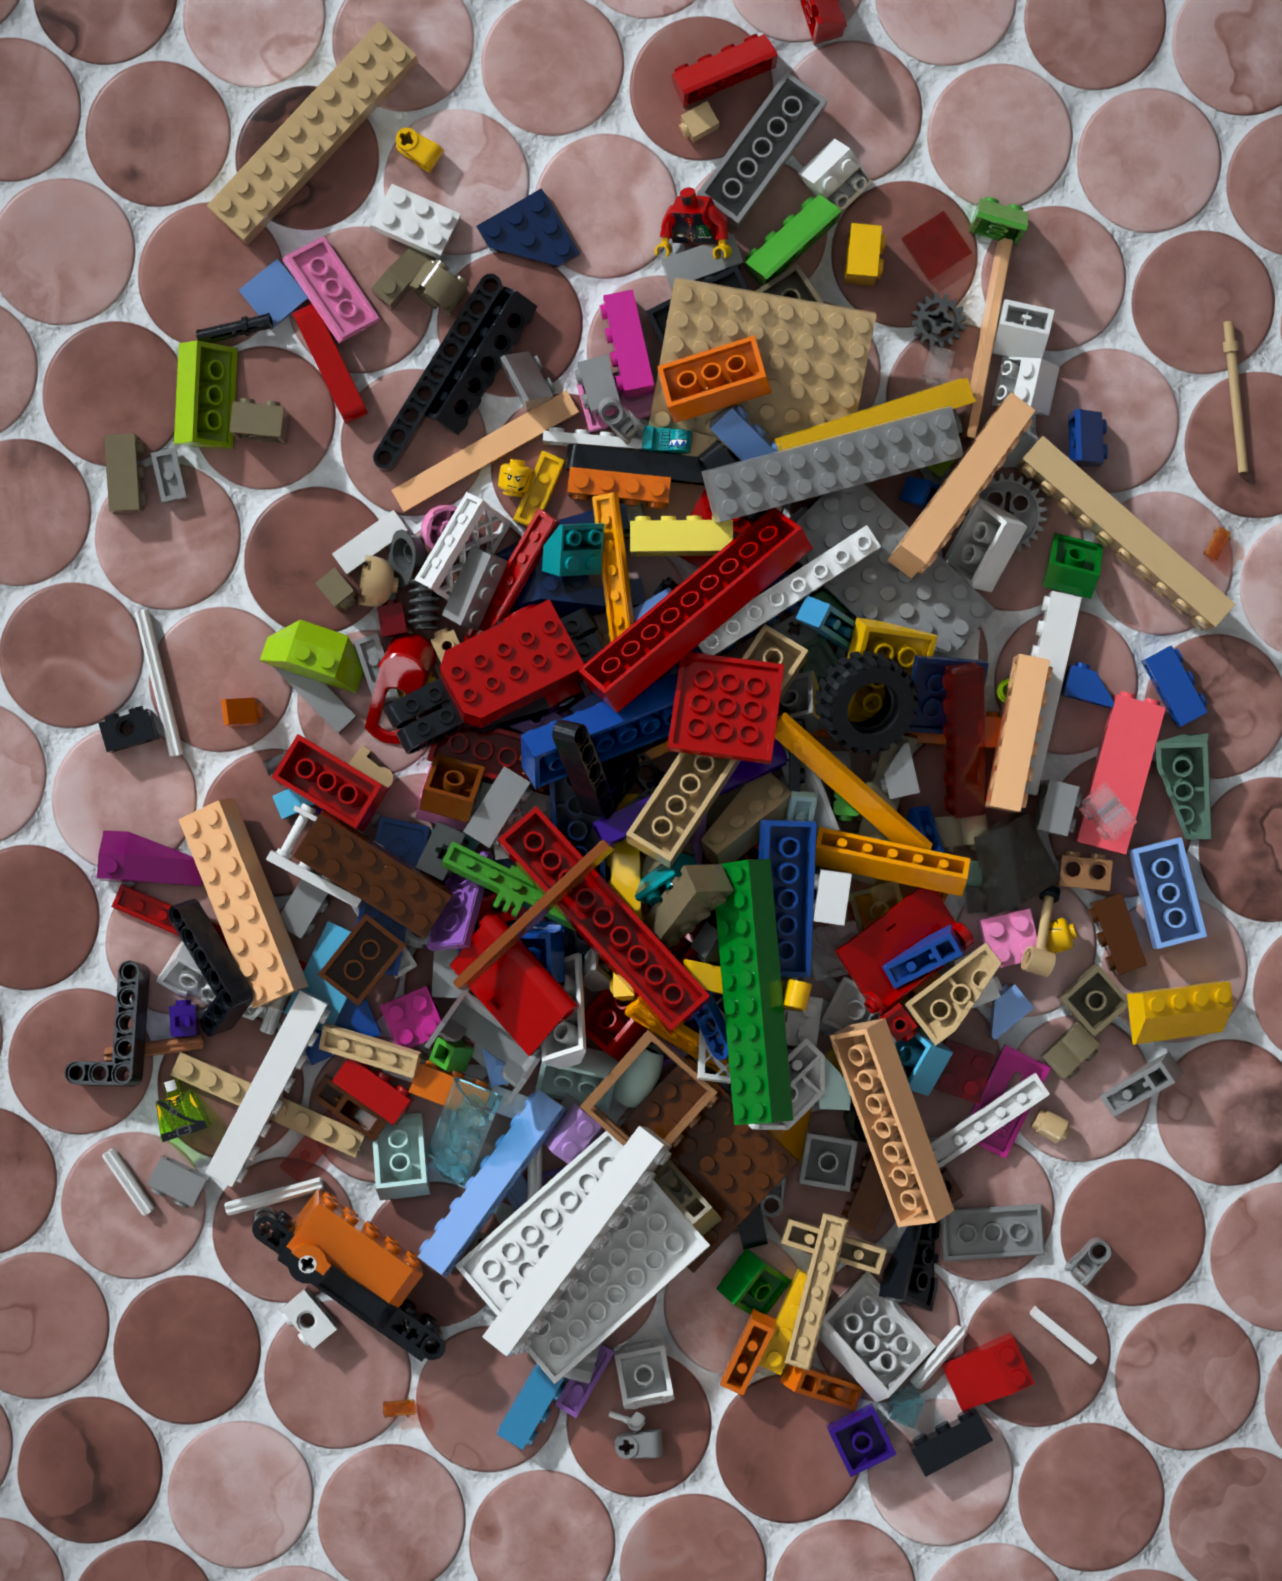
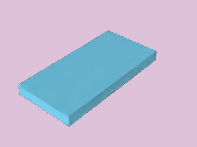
M328 921L303 973L309 987L302 990L330 1003L328 1010L331 1013L326 1023L335 1025L348 998L321 978L318 973L351 932ZM299 991L293 993L284 1011L285 1014H288ZM320 1023L317 1029L322 1031L324 1025Z

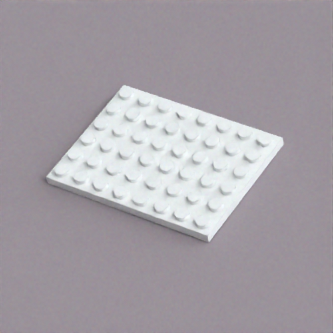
M607 1131L455 1265L497 1316L624 1147ZM654 1180L647 1187L645 1185L642 1186L638 1192L640 1197L632 1207L628 1206L622 1213L625 1216L623 1221L617 1228L612 1227L607 1233V1236H609L608 1241L601 1249L597 1248L591 1255L594 1258L587 1269H581L575 1276L578 1278V1281L570 1291L565 1290L561 1295L562 1302L554 1312L550 1311L544 1318L547 1320L545 1326L539 1333L534 1332L529 1338L531 1344L526 1351L554 1384H557L711 1246Z

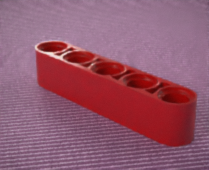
M313 304L292 313L345 424L368 414L334 340Z

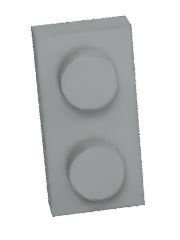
M171 448L151 453L162 503L188 498L177 449Z

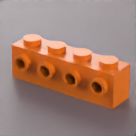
M570 467L567 493L568 496H572L573 500L587 501V498H592L593 496L615 492L618 493L619 501H622L623 504L625 503L626 506H638V503L648 504V508L663 509V506H668L671 477Z

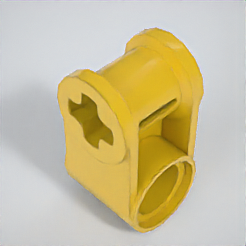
M402 128L395 136L398 152L427 172L433 170L444 153V149L411 128ZM411 138V144L407 143L404 146L402 139L407 140Z

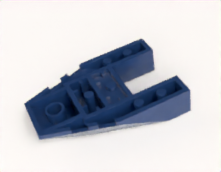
M625 503L620 504L623 533L630 532ZM594 510L559 519V525L595 523ZM519 541L495 555L508 561ZM543 554L509 614H512L523 607L532 604L539 605L550 599L559 618L565 617L584 607H588L592 616L607 614L603 586L591 588L588 575L556 576L542 571ZM641 578L629 580L633 608L646 601Z

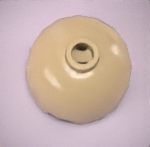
M366 555L365 561L368 563V566L363 565L359 585L363 598H358V605L376 607L387 602L392 592H397L399 578L394 577L393 567L385 559Z

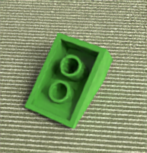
M980 198L974 212L969 233L997 241L1003 238L1011 239L1013 241L1012 245L1017 246L1027 230L1029 212L1023 211L1024 208L1019 205L1009 204V206L999 204V200L995 198Z

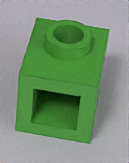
M437 1037L429 1060L445 1071L466 1072L474 1048L462 1040L450 1042L443 1037Z

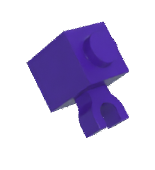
M191 999L176 1000V1005L169 1006L171 1037L196 1036L200 1034L198 1004H191Z

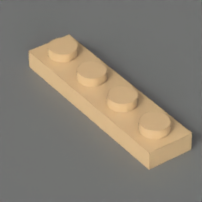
M329 1023L323 1026L319 1044L320 1050L410 1078L417 1076L422 1053Z

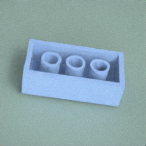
M1182 837L1129 849L1128 854L1152 948L1160 949L1207 937Z

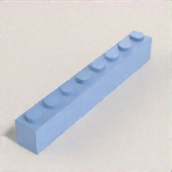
M539 1089L536 1094L533 1092L525 1102L526 1107L523 1112L514 1116L510 1122L511 1128L507 1134H502L495 1143L496 1149L491 1156L487 1155L480 1164L481 1170L476 1177L472 1176L467 1181L464 1187L466 1190L462 1196L455 1198L449 1207L451 1211L447 1217L441 1218L434 1228L436 1232L431 1239H426L420 1246L419 1252L421 1253L418 1255V1258L446 1278L449 1276L455 1265L567 1112L562 1105Z

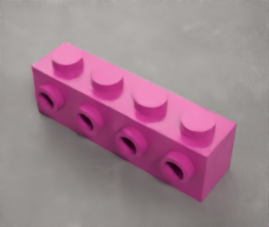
M633 289L603 295V304L599 305L601 318L602 320L607 319L609 327L605 329L607 344L612 343L614 352H610L612 367H617L619 376H615L618 391L623 390L624 399L654 393V381Z

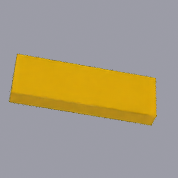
M542 450L532 473L530 490L524 493L513 521L528 527L538 508L545 511L566 460Z

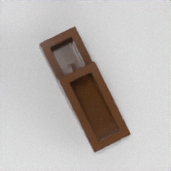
M325 1074L311 1094V1098L332 1111V1114L363 1135L375 1141L388 1121L332 1082L333 1079Z

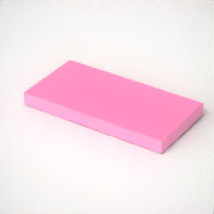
M325 236L284 256L282 259L338 343L380 321V317Z

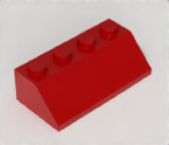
M753 34L745 38L742 44L725 46L719 54L714 56L707 54L697 60L698 63L691 66L683 64L674 70L675 72L672 73V82L684 108L776 68L778 54L765 34L760 36Z

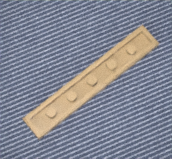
M823 1213L785 1360L786 1364L811 1370L849 1223L848 1219Z

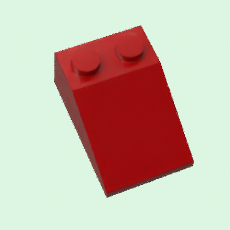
M1007 1333L949 1359L942 1364V1368L962 1411L1011 1395L1034 1385V1381L1011 1333Z

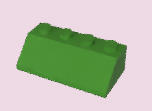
M820 194L815 199L812 196L809 197L801 205L803 210L796 216L793 213L783 221L784 227L776 233L773 230L763 240L765 244L759 250L755 247L745 256L747 261L744 264V268L761 286L765 285L782 274L839 221L842 211Z

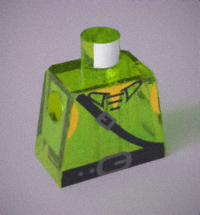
M177 1078L163 1083L167 1097L156 1101L162 1142L212 1126L193 1089L181 1092Z

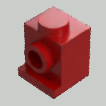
M900 1001L882 1015H878L879 1019H886L890 1033L897 1042L901 1039L906 1042L917 1033L914 1030L918 1027L917 1023ZM897 1020H903L905 1022L903 1028L899 1029L895 1027V1023Z

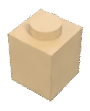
M708 101L682 114L680 120L682 124L679 125V128L685 139L689 137L692 143L718 130L720 123Z

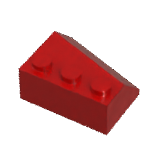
M800 0L813 45L843 36L844 28L847 25L845 16L839 6V0Z

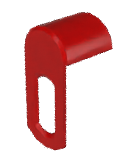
M411 633L396 636L390 642L378 665L380 669L364 728L374 738L384 743H401L396 735L399 730L387 731L379 725L387 690L398 689L407 695L423 687V683L428 680L437 661V653L433 645L426 638Z

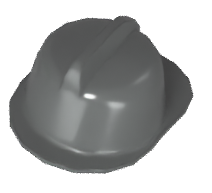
M401 529L393 535L387 562L393 567L394 577L399 578L397 589H402L409 584L413 571L425 563L426 549L422 536L410 535L407 531Z

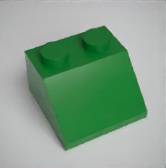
M1054 532L1044 569L1042 586L1091 599L1100 577L1103 546Z
M746 1248L716 1289L733 1305L748 1314H751L752 1310L755 1309L767 1315L792 1280L762 1257Z

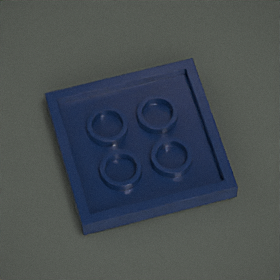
M915 655L911 678L918 690L915 696L919 698V707L914 709L918 715L916 721H911L910 723L912 727L910 732L974 737L989 663L984 660Z

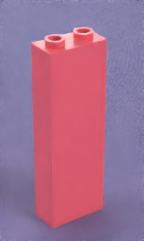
M1121 691L1120 695L1116 694L1112 697L1114 705L1113 708L1109 709L1073 841L1121 855L1127 854L1166 707L1159 706L1160 701L1150 698L1140 701L1135 699V694Z

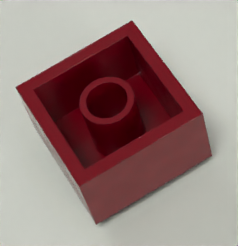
M944 1039L942 1043L953 1054L933 1089L979 1104L995 1055Z

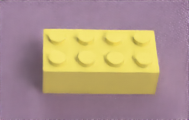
M697 515L686 516V520H676V516H661V520H651L650 516H636L635 521H630L631 557L714 556L733 540V520L714 522L713 516L712 520H702V516Z

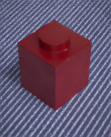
M390 599L382 604V606H377L383 638L409 633L404 604L402 602L397 603V599Z

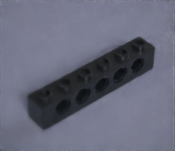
M504 286L425 416L445 430L459 435L466 428L469 417L480 405L482 396L487 388L493 384L496 373L502 367L500 357L509 354L512 347L519 342L522 331L533 319L534 312L538 306L518 291ZM512 315V320L508 324V317ZM498 336V343L494 345L495 338ZM485 357V364L481 367V361ZM472 379V385L468 388V382ZM459 400V406L455 410V403Z

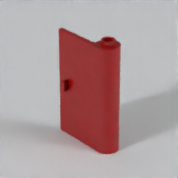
M917 888L835 951L865 998L864 1004L872 1014L882 1015L946 965L944 964L894 989L882 968L884 964L928 935L950 924L963 945V951L974 943V938L970 931L963 924L955 922L937 891Z
M488 914L479 922L480 928L472 936L470 948H463L450 964V967L458 976L509 928L498 914L493 916ZM521 940L516 942L469 987L529 1057L534 1054L554 1028L569 1018L579 1007Z

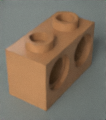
M1066 851V856L1059 855L1056 886L1110 891L1113 861L1106 860V855L1091 853V858L1081 857V852ZM1070 862H1074L1078 867V872L1073 877L1066 873V866ZM1095 865H1100L1103 869V875L1099 879H1095L1091 875V869Z

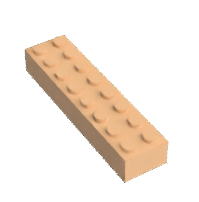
M1012 392L1002 401L964 452V456L956 463L887 559L888 562L911 579L917 573L922 575L927 567L931 566L937 558L939 550L951 538V533L955 528H958L966 517L967 511L979 499L978 495L989 485L994 473L1006 461V456L1009 452H1012L1019 443V438L1033 423V420L1030 418L1036 411Z
M235 799L218 800L178 819L232 957L253 991L252 1008L269 1005L309 987Z
M886 1019L847 1025L829 1035L896 1223L898 1227L936 1223L953 1212L954 1208Z

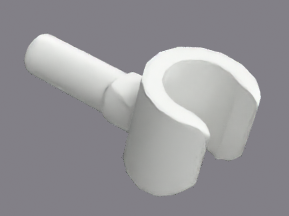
M614 1411L609 1412V1417L626 1423L634 1432L641 1430L645 1425V1417L639 1412H635L631 1418Z

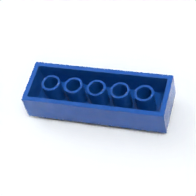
M760 819L758 859H770L781 977H811L817 822L810 820Z

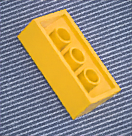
M1231 981L1207 982L1127 993L1132 1044L1136 1045L1223 1032L1234 1007Z

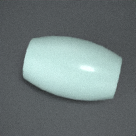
M650 1043L616 1081L613 1097L625 1106L638 1108L652 1093L660 1078L664 1052Z

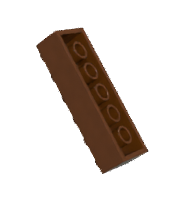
M323 809L293 855L299 861L424 939L453 894L452 890Z

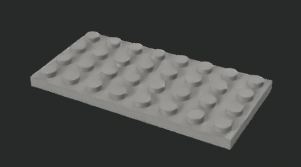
M864 484L823 494L796 522V524L802 527L813 547L812 550L797 561L801 567L867 525L881 545L880 549L822 587L855 618L883 621L937 635L933 654L935 657L950 658L996 610L939 555L922 575L917 573L912 579L888 562L887 559L910 527Z

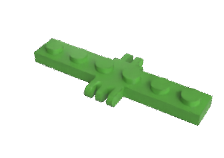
M453 841L440 865L497 893L498 895L492 907L497 909L501 901H503L505 905L502 911L507 913L510 905L513 906L514 909L511 916L515 918L521 906L529 909L543 896L518 867L512 865L509 869ZM555 907L545 915V917L576 931Z

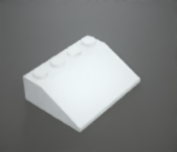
M866 1271L827 1306L819 1339L875 1402H879L889 1398L936 1346L898 1303L879 1296L880 1283L870 1272Z

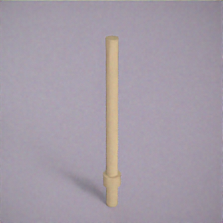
M1233 321L1223 322L1225 336L1223 352L1227 356L1238 473L1248 472L1236 353L1239 351L1238 341H1235Z

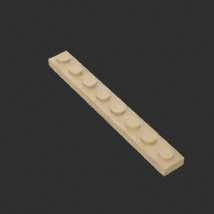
M180 1052L170 1076L240 1106L251 1085V1082L184 1052ZM283 1096L280 1100L284 1103L277 1115L272 1114L271 1121L352 1157H357L365 1135L353 1127Z

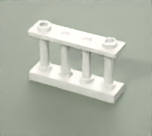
M304 803L301 807L295 805L293 810L300 813L282 848H278L277 851L271 850L266 860L357 908L361 901L360 898L335 884L327 877L313 872V869L300 861L298 864L290 859L292 856L290 853L308 819L315 821L318 817L315 815L316 810Z

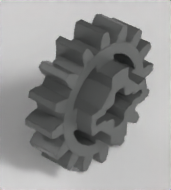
M935 293L933 300L926 296L924 298L925 304L918 302L916 305L920 311H913L912 316L917 318V320L912 321L911 326L918 328L914 332V336H922L921 344L926 340L929 341V348H932L936 343L939 349H942L945 342L951 347L953 345L952 338L959 340L961 335L958 331H964L966 328L961 322L966 321L967 318L966 316H960L964 308L963 306L958 308L955 306L957 303L956 298L951 302L948 301V294H945L943 299H940L939 294ZM939 305L936 310L926 312L929 307ZM947 309L953 313L955 319L950 317ZM937 316L942 317L941 321L943 323L940 326H936L935 319ZM923 324H926L928 326L930 334L926 332V330L923 327ZM944 331H952L947 336L939 337L940 333Z

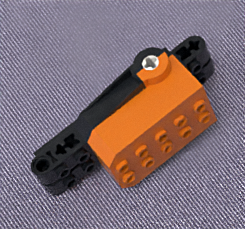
M319 1188L293 1222V1218L283 1210L277 1212L269 1206H263L255 1211L252 1225L254 1237L278 1254V1261L288 1267L290 1275L296 1281L312 1284L421 1362L425 1358L428 1360L439 1359L444 1354V1336L441 1328L436 1324L437 1320L427 1312L421 1314L416 1310L417 1306L406 1298L423 1276L422 1264L415 1253L410 1250L406 1251L399 1246L400 1243L389 1235L385 1236L373 1223L364 1221L352 1208L344 1207L337 1202L338 1199L327 1191L323 1192ZM429 1340H436L434 1343H427Z

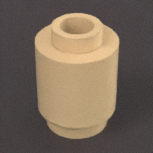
M1039 1109L1031 1123V1127L1036 1129V1133L1056 1144L1060 1140L1064 1142L1071 1129L1068 1127L1069 1121L1049 1110L1043 1111Z

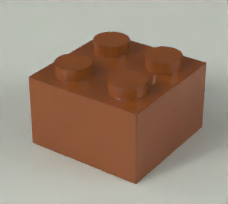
M436 753L423 787L419 810L469 823L481 789L485 767Z

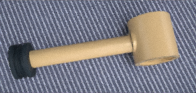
M1050 884L1040 887L1039 898L1043 901L1036 947L1028 946L1021 961L1022 970L1045 978L1049 977L1052 973L1056 961V955L1048 952L1046 944L1053 903L1059 901L1061 892L1059 887Z

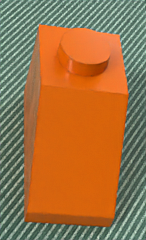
M257 698L221 700L223 723L225 726L238 727L261 724L260 718L264 717L262 702L258 703Z

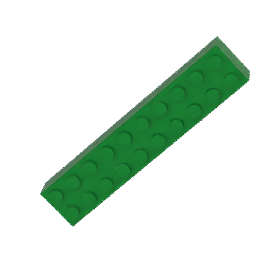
M749 859L722 863L723 869L734 890L726 897V901L723 904L715 907L734 1125L793 1121L770 859Z

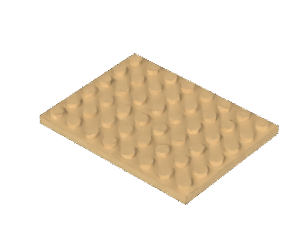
M675 277L659 366L755 335L772 393L735 405L737 407L739 405L743 406L750 414L748 418L754 424L759 423L768 433L766 437L771 442H774L776 438L858 411L877 314L875 312ZM658 372L648 426L683 429L717 436L710 429V422L725 408L674 423L666 403Z

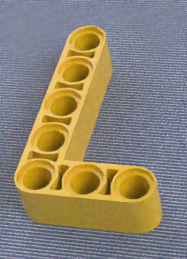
M688 959L683 960L684 968L705 990L723 995L720 966ZM791 979L787 981L781 980L784 1009L797 1012L806 1011L812 984Z

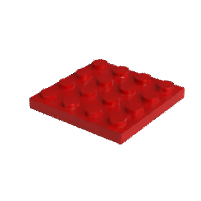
M689 652L680 660L667 751L771 764L784 664Z

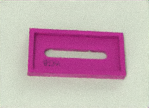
M1004 1044L988 1076L980 1103L974 1104L969 1116L1001 1096L1014 1072L1018 1071L1022 1074L1020 1082L1036 1073L1041 1082L1044 1083L1051 1068ZM1031 1108L978 1142L977 1145L1006 1159Z

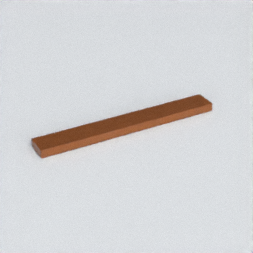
M601 840L469 965L454 980V985L460 990H467L615 849L611 842Z

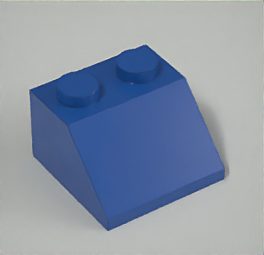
M1075 409L1068 416L1069 459L1078 467L1101 466L1104 463V459H1107L1108 456L1107 444H1103V434L1107 432V421L1102 419V412Z

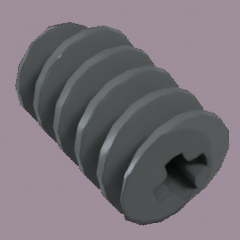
M415 578L411 579L409 585L415 588L409 590L408 594L415 598L409 600L408 604L415 608L409 610L408 615L415 617V619L409 620L408 625L415 627V630H440V627L433 625V622L440 620L439 616L433 615L434 611L440 610L439 606L433 604L434 601L440 600V597L434 595V591L417 582Z

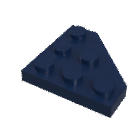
M542 188L476 226L489 250L508 253L515 257L542 262L557 268L580 255Z

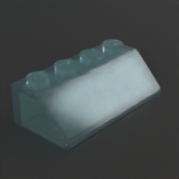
M455 1077L426 1153L443 1178L465 1186L473 1174L503 1096L458 1077Z

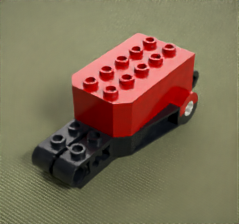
M549 599L539 605L532 604L523 607L502 619L490 629L445 650L440 665L439 679L389 703L383 710L393 729L399 730L396 735L407 755L420 752L464 729L482 734L531 720L563 709L579 700L584 695L580 684L584 683V679L578 669L608 644L601 631L596 632L599 627L588 607L581 608L565 617L559 618Z

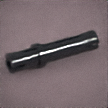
M270 313L251 318L244 316L238 321L197 329L196 337L198 341L208 343L242 335L248 337L252 336L254 332L273 329V320Z

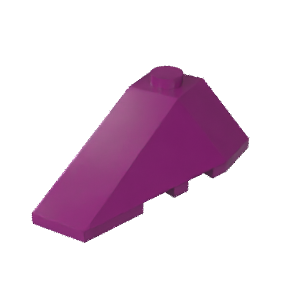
M103 831L97 867V879L100 881L202 886L203 881L192 856L131 832Z

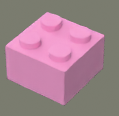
M1030 908L977 919L983 944L987 942L1002 962L999 968L1021 963L1027 947L1030 945L1036 947L1037 935Z

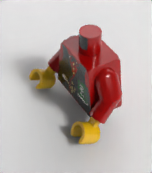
M691 187L681 190L680 196L676 198L673 205L668 207L662 219L660 231L662 241L655 247V255H660L661 247H664L666 249L665 258L668 257L673 251V247L669 243V239H672L673 243L718 245L719 243V246L713 249V257L716 260L720 259L721 250L724 252V259L730 257L732 249L730 245L726 244V240H728L727 217L715 206L711 197L696 196L695 190Z

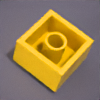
M851 223L847 240L844 283L874 286L876 279H880L883 272L884 259H879V254L883 253L886 241V234L881 233L882 226Z

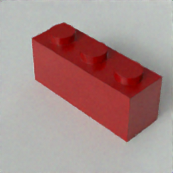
M347 1058L332 1080L333 1083L392 1125L399 1124L415 1101L410 1097L411 1093H409L407 1088L401 1084L398 1087L389 1082L391 1077L383 1071L378 1070L375 1072L369 1068L368 1064Z

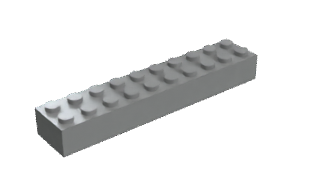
M947 406L701 472L714 522H723L960 458L964 455L952 406Z

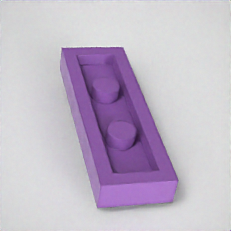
M601 1343L590 1384L569 1379L554 1406L577 1418L615 1350Z

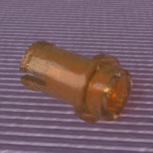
M1219 526L1216 530L1212 531L1214 535L1203 552L1206 556L1217 561L1227 541H1231L1230 535L1232 534L1230 531Z
M406 1397V1400L383 1401V1414L385 1418L404 1415L410 1418L411 1415L416 1413L415 1400H410L409 1397Z

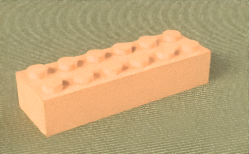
M1018 654L1013 658L985 807L1017 813L1021 812V808L1026 807L1028 793L1024 792L1027 782H1031L1033 768L1029 767L1030 760L1036 756L1038 742H1034L1035 735L1041 731L1043 717H1040L1039 714L1040 709L1045 707L1048 692L1044 691L1045 683L1047 681L1050 682L1053 667L1049 666V659Z

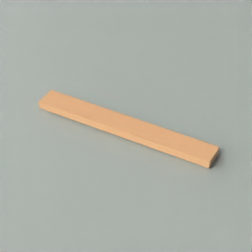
M1007 238L1001 239L996 245L970 383L976 402L966 405L962 426L963 433L960 436L961 440L970 441L977 436L1013 241Z
M565 390L551 400L523 414L391 491L405 513L542 435L544 430L549 431L550 427H556L577 415L579 411L569 393Z

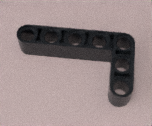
M558 720L552 731L553 741L582 812L605 819L610 818L636 781L640 772L639 761L617 756L607 760L602 768L587 727L580 723Z
M190 899L172 905L168 910L169 919L216 996L201 1016L200 1025L202 1031L208 1037H212L231 1030L252 1003L253 991L200 903L196 899Z
M128 960L119 967L112 1062H71L67 1065L64 1072L65 1078L69 1083L82 1086L135 1087L142 1081L150 972L145 964ZM136 967V976L132 978V970ZM134 993V994H135V999H134L133 1003L131 1004V1003H130V996ZM132 1018L133 1026L129 1029L128 1022ZM131 1044V1052L127 1055V1046ZM82 1068V1070H83V1075H82V1077L79 1079V1078H78V1072H79V1070ZM105 1069L106 1077L102 1080L101 1073ZM129 1069L130 1076L125 1080V1072Z

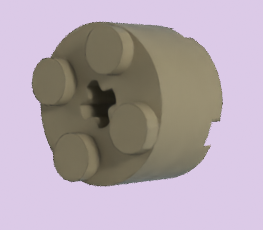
M432 260L426 261L410 283L409 288L415 289L413 293L434 309L438 306L444 308L442 313L450 316L468 291L466 287L469 283L461 276L456 275L454 277L447 272L449 267L439 260L435 262Z

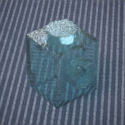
M908 1385L906 1389L899 1386L898 1391L890 1396L888 1406L891 1407L888 1413L889 1418L914 1429L925 1402L924 1397L920 1395L921 1391Z

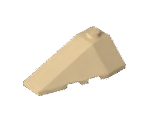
M986 942L904 1004L935 1046L958 1029L1002 962Z

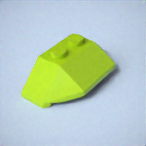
M298 620L267 637L259 662L355 694L363 674L361 662L348 635L303 620Z

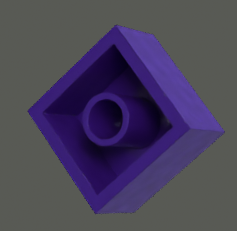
M872 1403L826 1425L850 1477L897 1455Z

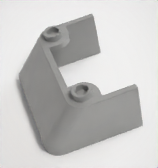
M469 988L461 992L424 1046L429 1049L438 1035L450 1042H457L465 1035L505 1063L502 1069L503 1078L515 1087L505 1101L509 1105L542 1058L541 1045L529 1057Z

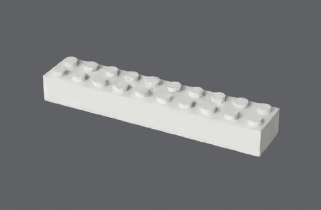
M639 1126L482 1336L505 1356L523 1354L531 1344L529 1338L534 1332L539 1333L545 1326L547 1320L544 1318L550 1311L554 1312L562 1302L561 1295L565 1290L570 1291L578 1281V1278L575 1276L581 1269H587L594 1259L591 1256L597 1248L601 1249L608 1241L609 1236H607V1233L612 1227L617 1228L625 1217L622 1213L628 1206L632 1207L639 1199V1190L643 1185L647 1187L656 1175L654 1170L659 1164L663 1166L671 1156L669 1150L672 1147L669 1143L648 1127Z

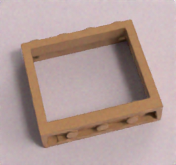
M648 1029L584 1100L580 1107L624 1146L630 1139V1136L595 1104L644 1049L653 1042L706 1090L705 1094L663 1139L675 1147L684 1137L681 1132L687 1126L692 1128L700 1120L699 1112L704 1107L710 1109L718 1099L716 1093L719 1089L710 1081L697 1080L698 1070L660 1036Z

